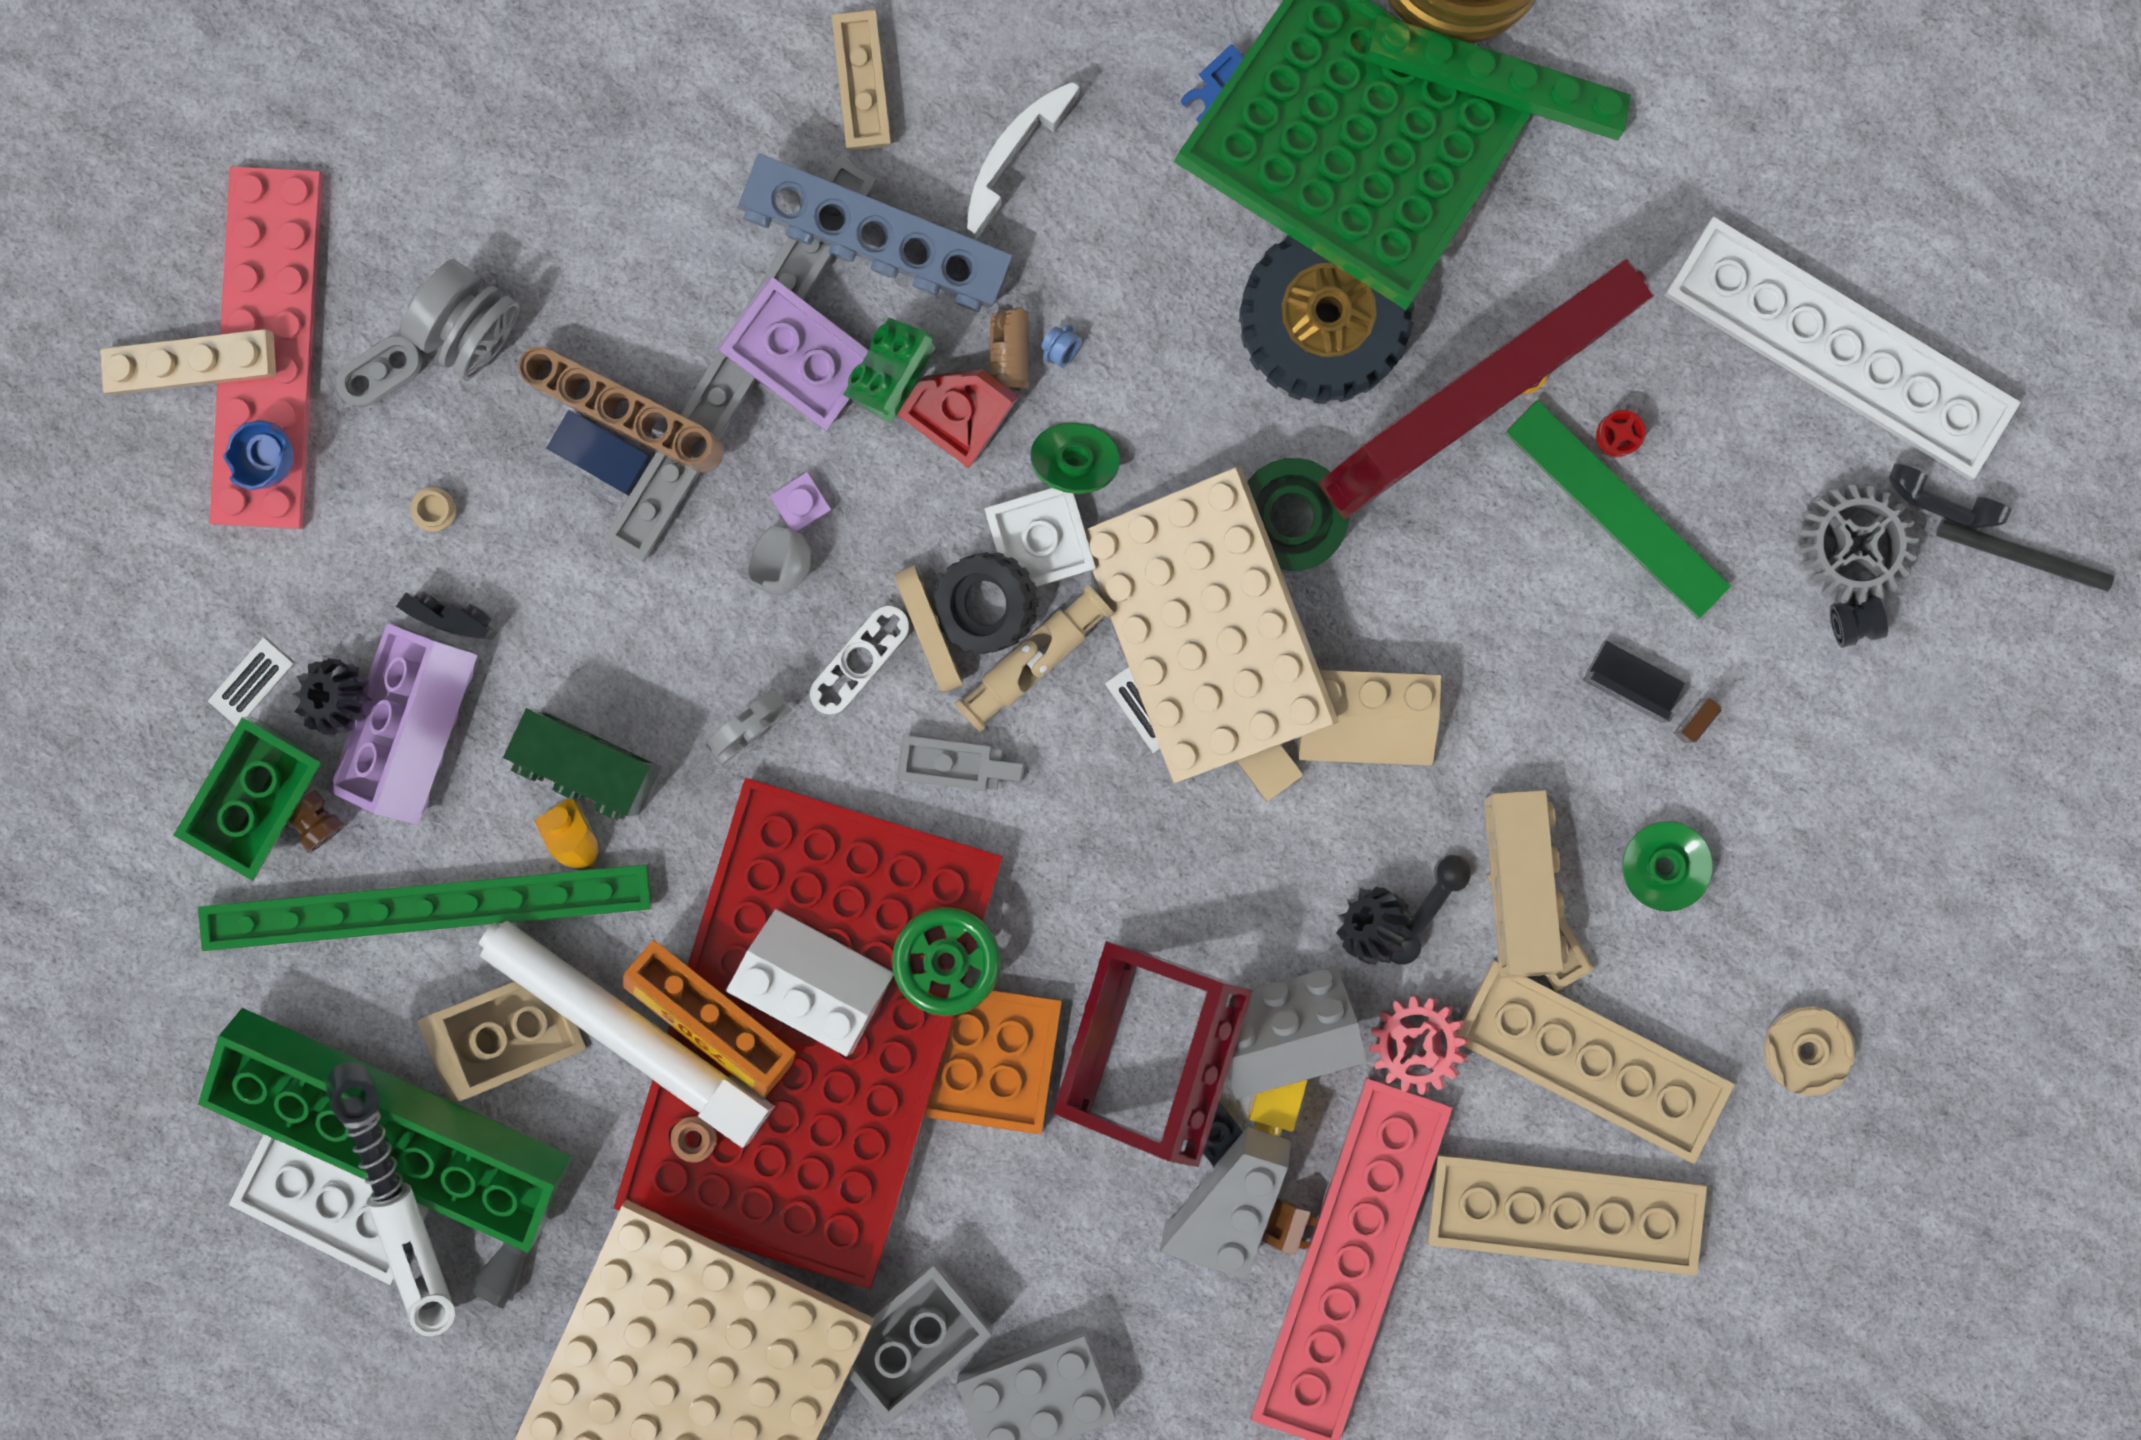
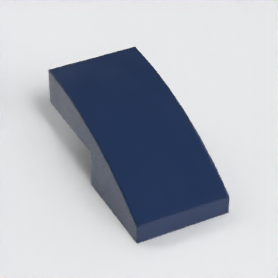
M570 410L567 411L546 449L628 496L632 493L652 458Z

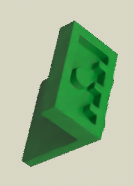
M888 317L885 324L881 325L873 334L871 348L862 363L852 370L848 379V387L843 395L883 421L891 424L936 346L931 344L933 336L926 331Z

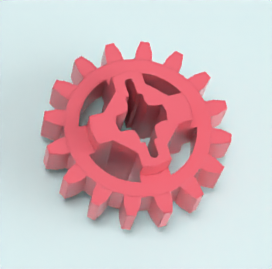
M1419 995L1411 996L1409 1008L1401 999L1393 1002L1395 1014L1387 1010L1379 1014V1017L1385 1023L1384 1027L1376 1026L1371 1029L1372 1034L1380 1037V1042L1370 1046L1369 1050L1380 1053L1382 1059L1375 1063L1374 1067L1375 1069L1388 1068L1390 1072L1385 1080L1388 1084L1398 1078L1402 1080V1092L1410 1091L1413 1085L1416 1084L1419 1094H1426L1429 1092L1430 1082L1437 1090L1446 1087L1444 1075L1451 1079H1455L1460 1075L1454 1063H1464L1468 1060L1465 1054L1459 1052V1047L1470 1043L1469 1038L1458 1037L1457 1030L1462 1028L1465 1023L1463 1020L1452 1022L1449 1019L1454 1009L1452 1006H1447L1439 1011L1437 1009L1438 998H1429L1425 1006H1423ZM1409 1015L1429 1017L1422 1025H1414L1410 1020L1406 1021L1404 1018ZM1443 1032L1447 1038V1052L1442 1049L1441 1034ZM1428 1033L1423 1043L1426 1051L1410 1057L1416 1045L1412 1038ZM1392 1038L1397 1043L1398 1055L1396 1057L1392 1051ZM1417 1064H1424L1428 1069L1432 1068L1434 1072L1430 1074H1415L1410 1072V1070Z

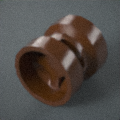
M317 790L310 792L301 799L286 825L288 829H296L298 831L300 844L307 853H311L327 843L344 828V824L337 815H332L325 811V800Z

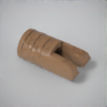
M1016 307L1014 310L1007 312L1000 310L997 313H992V317H990L989 374L1012 392L1029 390L1028 311L1026 312L1022 307Z

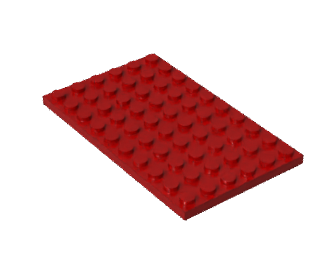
M745 777L687 966L795 1051L796 1054L792 1066L764 1098L775 1107L751 1142L742 1148L715 1129L717 1136L715 1149L710 1156L699 1162H688L675 1154L671 1146V1133L678 1122L687 1117L698 1116L700 1113L652 1080L613 1209L620 1211L625 1200H628L710 1240L871 1290L955 1015L939 1016L917 1008L903 995L893 976L853 1053L845 1056L728 993L726 990L748 949L775 909L784 912L893 971L892 955L895 942L905 925L922 912L939 907H954L968 911L984 922L1004 856ZM942 925L924 932L930 945L937 940L947 938ZM967 931L957 939L965 947L968 954L975 951L977 941ZM947 952L942 953L939 957V965L945 970L952 969L955 965L954 956ZM911 954L910 966L912 974L926 972L923 963L925 954ZM970 965L966 974L960 979V982L965 984ZM932 980L929 994L948 998L951 986L950 984H940ZM669 1025L668 1035L727 1077L732 1075ZM692 1130L687 1134V1141L691 1146L699 1147L702 1143V1136L699 1132Z

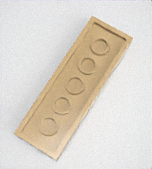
M1494 960L1491 961L1462 1018L1465 1024L1457 1030L1458 1037L1469 1038L1470 1043L1463 1045L1464 1047L1694 1165L1735 1086L1734 1083L1527 977L1500 978L1499 963Z
M1437 1154L1426 1243L1429 1246L1697 1276L1707 1186L1701 1183Z

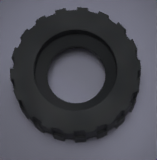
M984 552L959 559L960 562L952 563L947 568L948 571L939 578L937 582L939 583L938 589L934 592V599H936L934 613L940 622L938 625L941 631L947 634V639L952 644L961 646V649L966 652L975 651L976 654H986L1014 646L1019 643V639L1028 635L1031 631L1029 628L1035 623L1037 618L1035 614L1036 608L1039 607V598H1036L1035 590L1037 588L1035 582L1031 581L1028 570L1018 564L1019 561L1013 557L1007 558L1003 553L995 552L989 554ZM979 581H990L996 584L1004 593L1006 610L1003 617L995 624H980L968 612L966 605L967 594L970 588Z

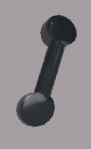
M1902 464L1893 465L1889 481L1895 491L1910 505L1917 506L1968 528L1995 527L2004 525L2008 521L2012 509L2000 502L1977 497L1973 509L1967 508L1923 490L1928 479V475L1924 472Z
M1446 855L1436 862L1433 870L1436 884L1413 916L1415 920L1407 927L1414 937L1404 939L1402 946L1405 953L1393 952L1391 962L1398 965H1406L1416 960L1421 952L1419 939L1451 892L1462 890L1469 884L1471 869L1462 857Z

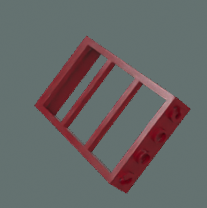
M1626 258L1358 448L1318 482L1345 520L1580 353L1653 298L1654 295L1649 290V282L1645 274L1641 270L1636 272L1634 266Z

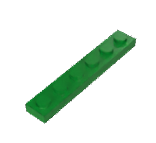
M1377 14L1372 24L1364 61L1617 141L1624 133L1631 94Z

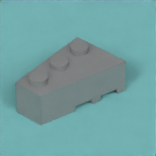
M1248 1127L1214 1166V1171L1204 1183L1194 1189L1189 1196V1200L1176 1215H1172L1165 1223L1160 1252L1246 1280L1288 1169L1291 1140Z

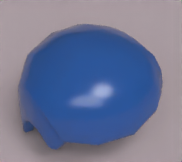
M264 420L243 423L230 435L227 451L223 455V459L228 464L232 474L229 478L230 481L247 490L275 487L288 477L294 461L293 446L285 431L275 423Z

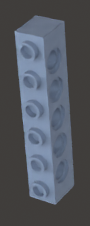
M758 153L737 209L745 211L743 219L753 224L769 228L771 222L788 228L786 236L807 245H812L813 239L830 245L828 253L838 258L854 262L855 257L858 256L873 262L870 269L874 272L896 279L897 274L901 273L915 279L913 287L936 296L941 289L956 295L954 303L976 312L980 311L981 306L986 308L994 306L1013 256ZM783 190L795 192L801 201L800 210L794 214L783 213L776 204L777 194ZM833 207L839 210L843 217L842 227L837 231L824 229L819 222V212L821 209ZM867 224L880 226L885 234L884 244L879 248L867 246L861 237L863 226ZM914 240L924 245L927 257L923 264L914 265L906 260L903 252L906 242ZM958 257L966 262L968 275L964 281H954L947 275L946 263L949 258Z

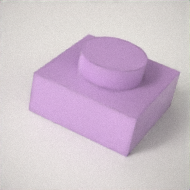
M808 472L770 495V498L790 529L798 533L832 512V509Z

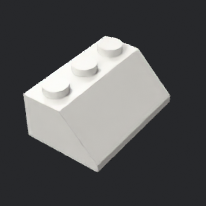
M775 909L748 949L726 991L835 1051L848 1056L853 1053L894 974L893 971L784 912Z

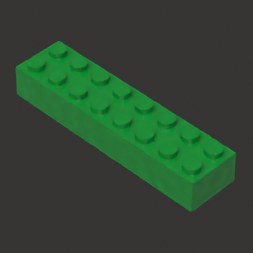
M241 1008L219 1034L197 1105L365 1180L367 1178L365 1169L358 1167L361 1162L359 1153L353 1151L354 1146H356L354 1139L347 1135L349 1130L334 1114L325 1084L328 1075L335 1067L349 1062L360 1064L369 1071L378 1094L380 1118L377 1122L385 1128L383 1138L391 1145L389 1155L397 1161L395 1171L401 1174L403 1183H408L411 1186L416 1202L529 1253L548 1221L572 1155L247 1009ZM349 1088L341 1096L353 1098L359 1095L362 1088Z

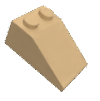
M515 981L417 1020L447 1099L454 1103L586 1050L578 1026Z

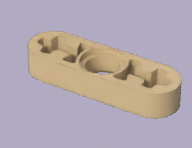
M916 565L895 572L894 577L940 691L943 694L963 686L959 669L944 632L941 631L938 625L940 622L938 617L935 616L934 607Z

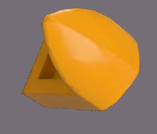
M568 798L534 820L549 853L559 863L574 869H592L599 853L598 842L577 801Z

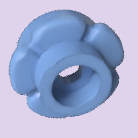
M1065 325L1062 329L1054 327L1048 332L1041 346L1045 351V362L1055 363L1063 368L1074 359L1081 347L1082 338L1072 332L1073 326Z

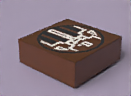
M1710 697L1701 698L1673 734L1685 743L1697 742L1720 714L1722 707Z

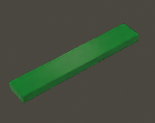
M1538 400L1504 433L1696 619H1700L1731 587Z

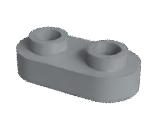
M391 336L382 340L340 369L336 378V388L340 397L356 407H368L375 404L412 380L419 373L422 365L420 350L416 345L401 336ZM398 353H405L407 357V362L402 368H395L393 366V358ZM366 377L369 380V387L365 392L358 393L355 384L359 378Z

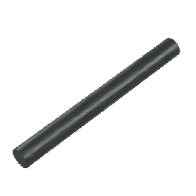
M1944 519L1941 520L1937 528L1936 536L2106 592L2110 590L2114 581V575Z

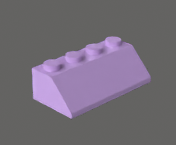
M387 623L367 678L370 682L363 689V694L372 699L362 705V709L367 717L355 720V730L348 732L328 792L374 814L418 825L422 812L428 805L429 793L437 770L442 765L444 750L452 727L458 720L459 707L466 687L472 680L474 665L478 655Z

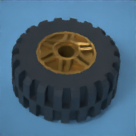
M1287 235L1284 241L1278 245L1275 243L1265 252L1260 262L1256 263L1244 289L1239 309V322H1241L1242 329L1240 336L1243 347L1248 349L1251 356L1250 362L1256 371L1260 369L1267 377L1266 382L1275 389L1277 387L1289 392V397L1297 400L1307 398L1313 400V403L1327 404L1328 401L1339 400V402L1351 400L1362 392L1366 393L1389 374L1406 350V344L1412 334L1414 325L1411 319L1412 311L1415 307L1413 299L1407 310L1403 309ZM1321 307L1330 309L1334 312L1336 321L1333 323L1321 321L1316 314V309Z

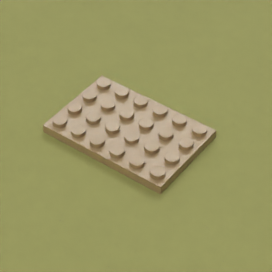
M1235 467L1085 529L1096 567L1092 571L1104 602L1114 612L1110 618L1173 783L1191 778L1339 722L1242 467Z

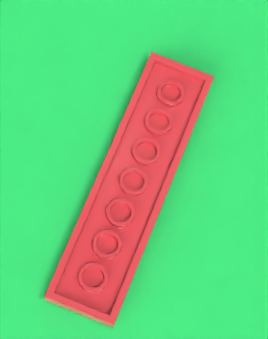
M230 166L220 335L264 329L272 331L274 334L276 377L217 383L209 524L303 530L323 174L320 171ZM264 420L275 423L285 431L293 446L294 461L288 477L275 487L260 490H247L233 484L229 479L232 475L230 468L223 459V455L227 451L230 435L246 422Z
M1365 1077L1317 1219V1224L1310 1239L1309 1248H1307L1250 1416L1251 1421L1306 1440H1340L1453 1108L1450 1105L1409 1091L1405 1093L1400 1088Z

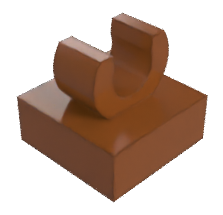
M1277 1197L1261 1241L1282 1252L1296 1255L1298 1248L1307 1249L1310 1245V1242L1302 1239L1306 1224L1316 1226L1318 1220L1311 1216L1309 1211L1288 1200Z

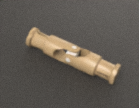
M1090 585L1083 588L1084 593L1067 609L1056 611L1012 653L1007 655L982 677L983 683L964 700L958 699L954 703L979 732L985 729L984 723L1003 706L1009 708L1032 688L1042 676L1047 674L1086 640L1085 634L1102 618H1109L1114 614ZM1049 645L1047 652L1043 655L1039 649Z

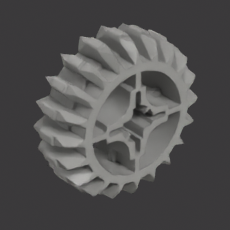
M1856 484L1847 485L1844 495L1836 487L1828 491L1829 501L1823 497H1818L1813 501L1818 513L1807 510L1802 514V518L1811 525V528L1799 527L1796 529L1795 534L1801 538H1806L1807 544L1795 546L1794 552L1796 554L1807 553L1809 560L1801 562L1798 565L1799 570L1805 571L1813 568L1815 573L1809 577L1807 583L1810 586H1815L1824 581L1825 584L1821 591L1823 597H1830L1838 588V603H1848L1852 594L1856 605L1866 602L1868 593L1883 600V587L1890 592H1896L1900 588L1894 575L1902 579L1909 578L1911 575L1909 569L1902 562H1914L1917 560V554L1906 551V546L1918 543L1919 538L1916 535L1906 536L1905 528L1912 527L1914 520L1913 518H1908L1900 521L1898 515L1904 511L1905 505L1898 503L1889 508L1888 504L1892 496L1890 492H1882L1875 500L1876 491L1873 485L1865 486L1861 495ZM1847 508H1855L1872 514L1876 519L1860 527L1850 519L1844 520L1838 512ZM1829 524L1831 526L1829 532L1835 539V548L1831 555L1826 558L1823 539ZM1886 531L1889 550L1883 565L1881 562L1884 558L1878 551L1877 544L1881 535ZM1868 534L1859 545L1861 551L1845 555L1850 551V547L1854 543L1852 538ZM1853 562L1860 566L1862 570L1868 569L1873 577L1867 581H1854L1841 576L1836 571L1841 566Z

